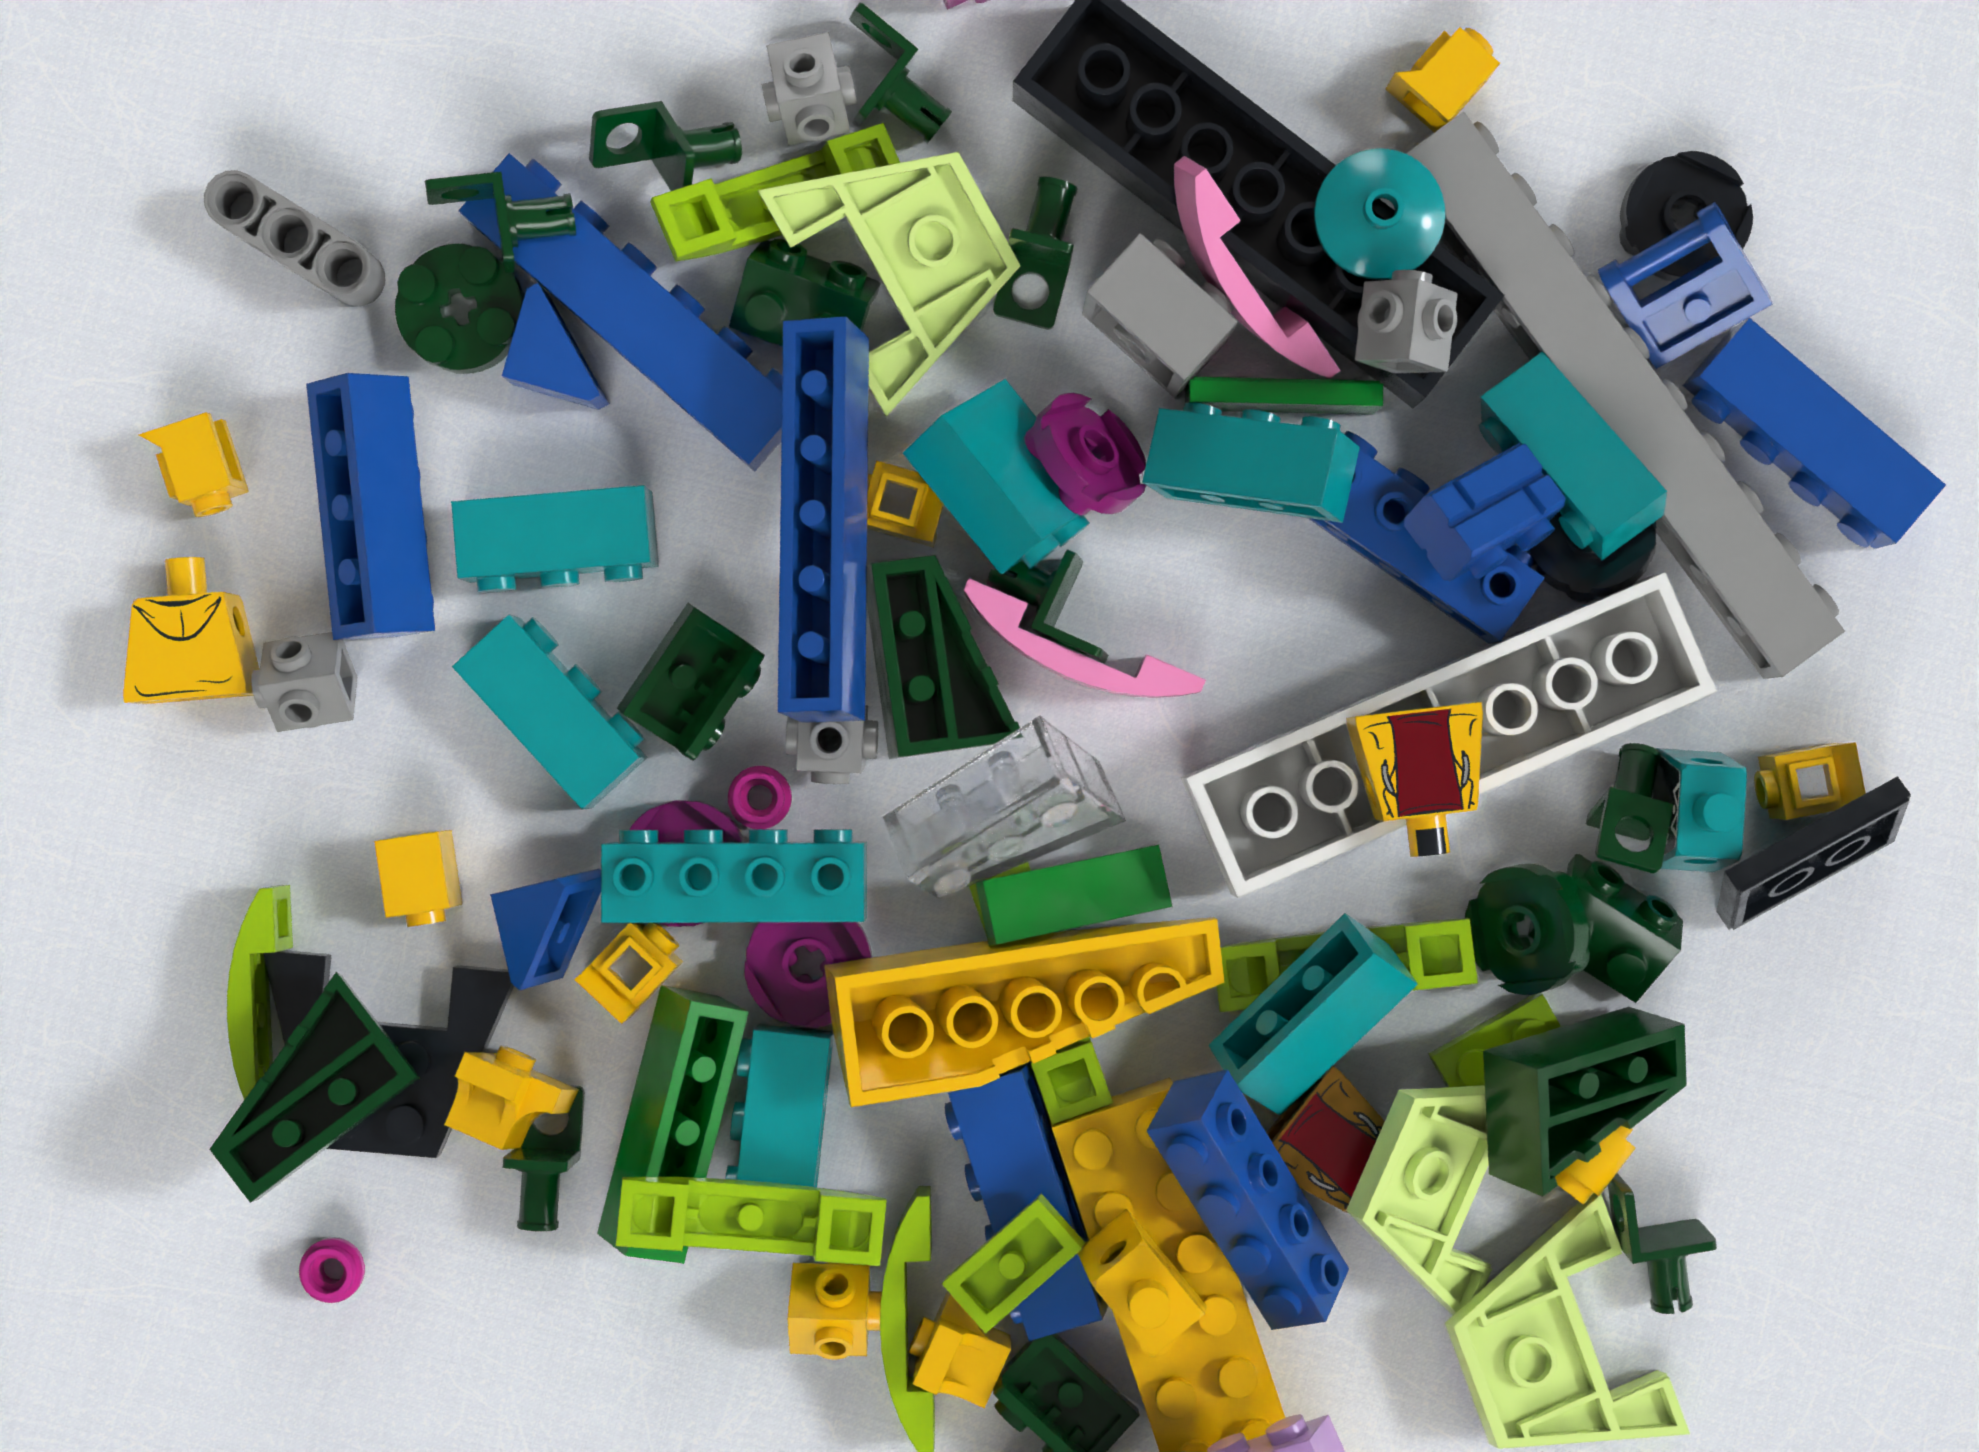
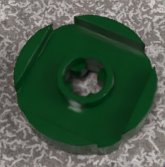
M467 244L439 246L421 255L414 264L405 267L400 273L397 281L398 293L395 299L397 325L407 345L426 362L456 374H470L489 369L497 365L508 355L524 300V293L514 273H505L503 263L489 250ZM457 293H461L465 299H476L477 308L468 312L469 322L465 325H459L454 317H445V307L451 304V297Z
M1528 863L1495 870L1479 883L1485 884L1480 888L1477 898L1469 900L1465 918L1470 919L1475 963L1482 972L1491 970L1497 979L1504 982L1498 986L1514 994H1538L1560 987L1574 974L1582 972L1586 968L1590 959L1588 921L1583 904L1578 896L1577 885L1570 875L1560 871L1552 872L1544 866ZM1525 915L1530 918L1535 929L1532 945L1528 936L1519 935L1517 931V923L1524 921Z

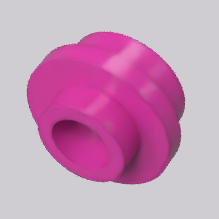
M753 766L741 771L733 779L728 791V805L731 813L738 822L752 829H767L777 825L786 817L792 803V792L786 778L777 770L767 766ZM757 785L766 786L772 794V802L764 810L754 808L749 801V793Z
M336 1237L322 1239L309 1247L299 1265V1277L305 1291L314 1299L325 1303H337L349 1298L358 1290L365 1275L364 1260L357 1247L345 1239ZM333 1258L342 1264L344 1272L341 1279H332L326 1275L324 1271L326 1259Z

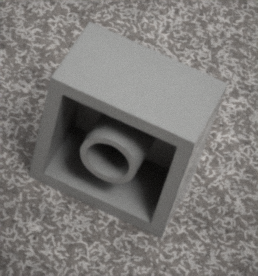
M1139 233L1087 290L1082 315L1172 397L1176 398L1185 389L1189 380L1196 377L1226 344L1238 321L1230 315L1234 307L1220 290L1208 282L1199 287L1182 271L1186 263L1169 244L1160 238L1151 243Z

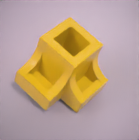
M501 1045L497 1054L465 1052L455 1074V1077L458 1079L456 1097L444 1125L500 1150L521 1148L531 1124L544 1113L561 1114L570 1112L579 1089L533 1070L536 1059L510 1047Z
M947 1291L934 1321L923 1316L910 1344L908 1353L917 1356L913 1385L935 1395L938 1393L954 1395L985 1409L1011 1351V1335L994 1327L985 1334Z

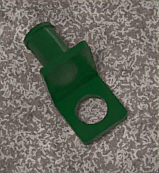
M859 2L849 18L850 22L898 61L853 120L861 126L874 107L880 111L884 106L920 135L923 141L928 144L952 111L948 107L945 108L907 77L910 70L906 66L916 54L918 48L867 6Z
M662 101L596 111L592 116L589 161L594 168L652 160L671 191L692 185L693 172L696 168L726 163L736 164L741 160V138L738 129H734L733 122L683 131L680 126H677ZM625 123H633L638 126L637 136L627 146L622 148L607 146V137L617 126Z
M501 172L425 180L429 205L494 199L505 273L515 272L513 247H518V240L561 235L576 236L574 213H572L573 203L570 193L563 194V196L512 201L511 195L504 194Z
M1043 176L1038 179V189L1026 231L1015 228L1011 229L1008 245L1021 266L997 292L993 312L998 317L1049 330L1055 324L1072 260L1074 245L1064 242L1063 238L1073 198L1076 196L1078 188L1067 181ZM1026 274H1035L1041 277L1047 283L1049 289V296L1046 302L1041 307L1033 310L1020 307L1012 296V287L1015 281Z
M1067 549L1059 567L1055 568L1053 572H1049L1036 565L1029 569L1023 560L1007 571L1016 575V578H1011L1004 574L1001 575L993 569L990 570L987 586L1036 607L1037 615L1031 628L1040 636L1105 664L1109 655L1103 649L1054 627L1083 565V560L1077 553Z
M1624 744L1619 751L1620 759L1615 785L1607 789L1588 813L1586 824L1599 829L1595 855L1599 859L1649 873H1657L1662 867L1673 809L1672 803L1652 798L1661 753L1654 747L1645 744ZM1615 833L1646 841L1651 837V842L1646 850L1640 852L1630 851L1618 842Z
M570 1085L579 1089L568 1113L569 1120L563 1131L558 1134H545L537 1129L533 1122L521 1148L513 1149L503 1157L502 1168L516 1169L522 1172L519 1219L517 1220V1228L521 1230L553 1231L558 1228L560 1173L567 1172L581 1157L585 1094L581 1086Z
M1617 1173L1608 1184L1612 1224L1621 1249L1632 1264L1647 1262L1651 1291V1309L1662 1314H1675L1673 1300L1678 1301V1309L1681 1313L1691 1309L1693 1301L1689 1290L1686 1256L1716 1250V1238L1698 1219L1638 1228L1633 1191Z

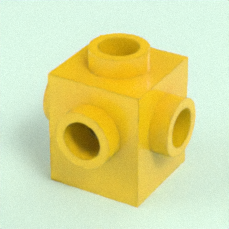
M831 1262L825 1264L793 1263L787 1316L790 1354L819 1355L832 1360L843 1359L848 1356H867L869 1331H880L882 1291H870V1265Z

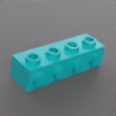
M720 829L684 830V842H658V830H619V842L601 844V923L864 922L867 919V841H852V829H814V842H788V829L749 830V842H723V830Z

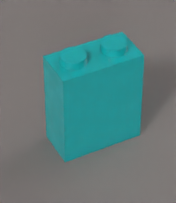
M1006 379L941 415L903 452V455L1001 575L1022 560L1031 569L1058 546H1064L1090 524L1084 515L1073 513L1063 504L1059 496V486L1049 476L1041 461L1028 450L1025 444V434L1034 426L1037 417Z

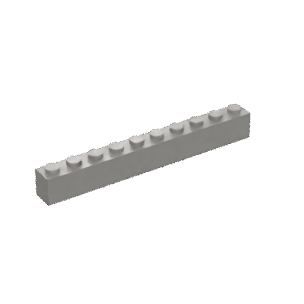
M1462 112L1406 153L1421 162L1432 173L1440 186L1445 203V224L1441 240L1452 255L1505 294L1493 311L1529 360L1543 351L1667 490L1664 516L1656 521V533L1762 678L1784 677L1845 632L1835 618L1839 615V609L1835 601L1821 586L1817 584L1812 586L1798 567L1801 563V558L1794 545L1781 533L1774 535L1760 515L1763 512V506L1758 496L1744 482L1739 481L1736 483L1722 464L1726 458L1719 443L1707 431L1701 430L1699 432L1684 411L1688 408V405L1681 391L1670 380L1666 378L1661 380L1647 361L1650 353L1645 342L1632 328L1626 327L1623 329L1609 310L1612 306V301L1604 286L1595 277L1584 276L1571 258L1574 255V249L1568 237L1558 226L1554 224L1548 226L1534 207L1537 200L1529 184L1517 173L1510 175L1496 156L1499 153V147L1491 132L1481 122L1477 121L1473 124L1466 113Z

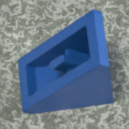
M539 283L527 288L502 377L513 386L597 410L609 405V401L550 295Z
M601 869L490 894L510 981L519 991L564 977L601 893Z

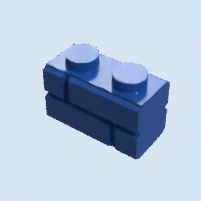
M1518 443L1426 494L1404 518V526L1418 546L1428 551L1427 558L1444 581L1449 580L1450 582L1469 570L1475 579H1479L1494 570L1509 557L1505 551L1509 547L1517 544L1522 552H1526L1547 538L1555 530L1550 520L1565 506L1566 498L1551 477L1542 474V465L1527 445Z

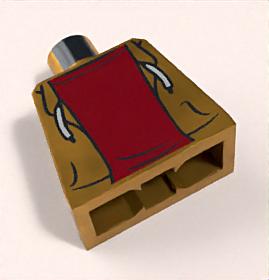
M1333 1065L1278 1117L1267 1131V1135L1301 1189L1348 1213L1346 1209L1385 1120L1342 1072Z

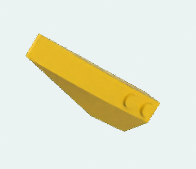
M1215 917L1054 932L989 946L988 941L824 965L832 1029L850 1107L980 1087L999 1079V1074L1030 1061L1033 1064L1057 1054L1056 1050L1086 1037L1093 1039L1116 1029L1115 1025L1145 1012L1148 1014L1154 1013L1224 983L1218 920Z

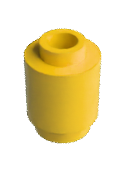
M1623 1126L1617 1128L1599 1142L1602 1152L1589 1162L1577 1159L1555 1176L1557 1185L1583 1205H1585L1593 1193L1600 1196L1636 1149L1626 1140L1633 1129Z

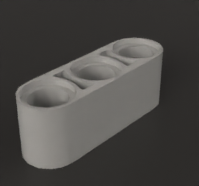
M224 171L215 175L208 183L204 192V206L208 215L237 238L344 304L352 307L365 306L374 302L381 295L385 286V271L381 262L355 240L241 171ZM252 193L253 205L250 212L240 219H232L230 208L233 201L241 194ZM297 226H306L308 238L305 245L294 253H286L284 250L286 234ZM351 259H360L362 262L360 278L348 287H340L337 282V274L340 267Z

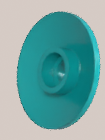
M1383 148L1360 151L1338 163L1323 181L1315 201V229L1325 252L1342 269L1365 279H1392L1393 271L1415 270L1435 250L1442 236L1445 224L1443 194L1432 173L1412 156L1400 151ZM1379 198L1389 200L1395 209L1394 217L1388 220L1376 217L1372 211V202Z

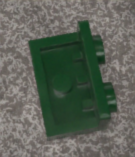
M785 239L766 240L761 242L747 258L729 327L782 347L783 321L847 317L863 331L870 305L878 295L881 283L878 280L867 277V272L853 263L845 261L829 263L807 255V250L800 244L790 248Z
M687 603L617 709L626 717L674 746L682 755L694 761L702 750H709L718 741L725 728L724 717L736 699L746 696L757 683L761 674V667L759 665L763 661L765 654L690 603Z
M1575 854L1568 863L1567 874L1572 877L1577 885L1578 896L1583 904L1588 921L1590 959L1583 971L1636 1003L1681 951L1683 920L1668 902L1655 895L1646 896L1624 882L1620 874L1611 866L1600 861L1591 862L1582 855ZM1531 921L1528 936L1534 939L1535 929Z
M1057 1334L1032 1341L1028 1340L1002 1369L993 1388V1394L998 1399L994 1404L997 1412L1019 1432H1023L1028 1426L1046 1443L1041 1448L1043 1452H1107L1140 1416L1139 1409Z

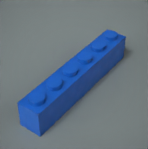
M510 153L493 171L501 172L504 194L511 195L512 201L558 196L555 192L562 185L535 159H532L525 167ZM494 199L466 201L458 211L472 226L501 250ZM580 200L572 208V213H574L576 236L561 235L518 240V247H513L514 262L754 472L781 443L782 374L771 368L764 376L746 360L753 350L726 326L717 334L699 319L705 308L678 284L670 292L663 288L651 277L657 269L656 265L631 243L628 242L620 250L603 234L610 226L587 204Z
M847 317L783 321L778 713L802 723L865 721L869 338Z

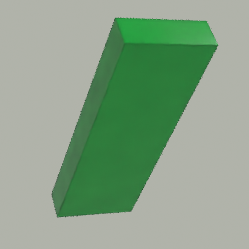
M1193 377L1185 388V403L1206 404L1227 412H1243L1245 409H1254L1272 413L1374 415L1383 407L1384 383L1372 380Z
M1159 845L976 882L989 946L1173 907Z

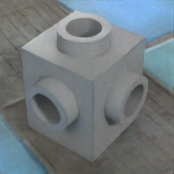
M829 32L766 45L773 81L761 84L769 121L782 120L788 146L808 141H820L827 137L850 133L845 106L857 104L850 66L836 67Z
M1396 270L1392 273V280L1364 282L1362 306L1358 314V339L1355 361L1391 373L1448 372L1452 335L1457 325V293L1432 284L1433 276L1431 274L1416 270Z
M332 632L302 637L292 636L263 643L260 670H254L252 673V691L257 706L268 709L277 732L313 728L354 719L358 677L343 640H333Z
M865 705V721L802 723L790 717L787 719L786 755H797L796 770L811 771V782L849 784L850 773L861 774L865 769L866 759L877 758L878 721L868 720V705ZM827 727L835 728L842 736L841 747L833 752L825 751L818 742L820 731Z

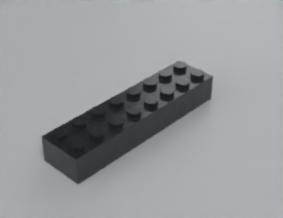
M1075 0L1013 80L1012 101L1182 232L1183 229L1174 187V163L1185 156L1206 168L1241 220L1222 235L1220 239L1251 285L1281 308L1287 307L1308 321L1320 338L1376 381L1384 383L1383 386L1411 408H1414L1423 401L1445 372L1391 373L1355 361L1358 339V314L1362 306L1364 282L1385 280L1365 279L1347 272L1328 256L1319 241L1314 223L1315 201L1323 181L1336 165L1121 0ZM1376 199L1372 202V211L1376 217L1382 220L1394 217L1395 210L1381 199ZM1438 244L1432 254L1415 270L1431 274L1433 276L1432 284L1457 293V325L1452 335L1450 367L1505 294Z

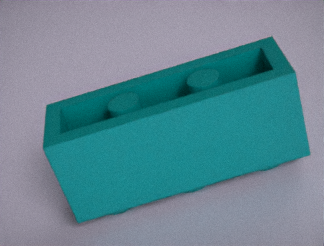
M1543 351L1480 396L1482 422L1479 424V430L1482 436L1497 454L1518 443L1527 445L1542 465V474L1549 475L1565 496V506L1559 511L1562 514L1559 522L1567 536L1579 548L1583 549L1589 545L1596 555L1603 560L1664 516L1667 490Z
M1187 402L1184 404L1183 411L1159 408L1142 483L1165 498L1343 523L1360 447L1340 431L1341 425L1339 423L1314 416L1303 417L1301 425L1281 423L1279 416L1254 409L1243 410L1241 418L1222 416L1220 409L1201 403Z
M645 485L451 501L457 578L469 583L477 582L478 593L516 590L515 579L540 577L541 587L574 586L580 584L579 574L604 572L605 582L635 581L643 579L642 568L659 567L653 492Z
M509 614L461 657L452 668L582 810L592 809L648 758L638 747L645 738L620 711L611 717L601 707L595 698L602 691L582 668L575 664L568 670L552 653L559 644L539 621L532 617L525 623L521 618Z
M1344 913L1208 1046L1222 1069H1228L1242 1093L1276 1114L1281 1115L1408 995L1418 983L1387 942Z
M759 1023L753 1030L752 1039L742 1038L738 1056L737 1076L748 1077L745 1102L735 1101L730 1129V1140L741 1141L738 1166H727L725 1179L817 1187L834 1040L832 1031Z

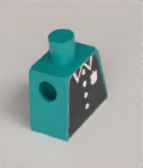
M1656 748L1661 753V759L1657 766L1653 798L1673 804L1661 869L1716 872L1740 861L1743 849L1747 785L1746 767L1722 752Z

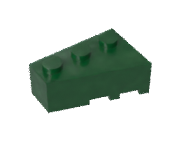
M931 555L877 562L867 566L866 602L889 760L1026 740L1018 722L1014 721L997 686L999 683L991 667L987 666L970 632L972 628L936 556Z
M335 972L325 986L323 993L303 1021L295 1028L283 1049L263 1077H260L209 1149L250 1203L262 1198L420 1078L344 977L338 972Z
M1625 1007L1483 1050L1489 1175L1542 1197L1558 1186L1555 1176L1577 1159L1589 1162L1602 1152L1599 1142L1620 1126L1628 1129L1633 1128L1687 1086L1685 1024L1632 1007Z

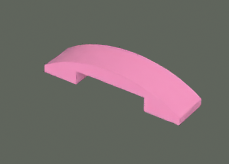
M1183 156L1174 163V187L1177 208L1188 246L1205 280L1215 286L1230 300L1234 307L1231 314L1256 337L1293 363L1331 379L1341 370L1309 322L1287 307H1283L1272 316L1220 239L1222 235L1241 220L1207 169Z
M970 578L965 585V596L975 611L995 633L1026 658L1065 679L1108 693L1133 697H1178L1202 691L1205 679L1152 656L1145 655L1142 658L1135 677L1023 630L1019 628L1028 603Z

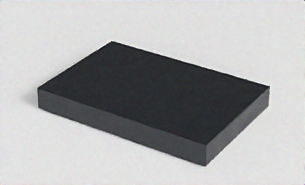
M1897 776L1724 871L1716 912L1728 930L1731 928L1735 930L1893 843L1911 797L1910 792Z

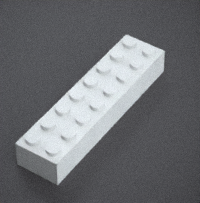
M1664 572L1643 578L1622 590L1605 597H1599L1506 637L1499 642L1492 643L1181 777V780L1230 894L1240 898L1407 826L1406 819L1375 820L1346 722L1348 717L1482 702L1483 720L1479 794L1714 694L1717 690L1667 574Z

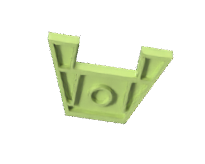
M959 152L758 190L790 248L843 217L847 218L908 327L904 332L869 351V388L886 417L1021 266Z
M1485 1086L1398 1090L1346 1211L1450 1314L1454 1315L1485 1287L1492 1271L1490 1268L1491 1264L1453 1248L1488 1167Z
M1593 1193L1585 1205L1578 1202L1445 1322L1488 1442L1498 1449L1690 1434L1670 1378L1666 1373L1655 1370L1609 1391L1569 1284L1568 1276L1622 1254V1249L1602 1194L1597 1196Z

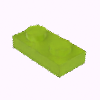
M1541 993L1533 994L1428 1053L1446 1087L1485 1086L1483 1050L1561 1027L1544 995Z
M1041 1193L951 1272L942 1282V1285L986 1334L1083 1248L1085 1242Z

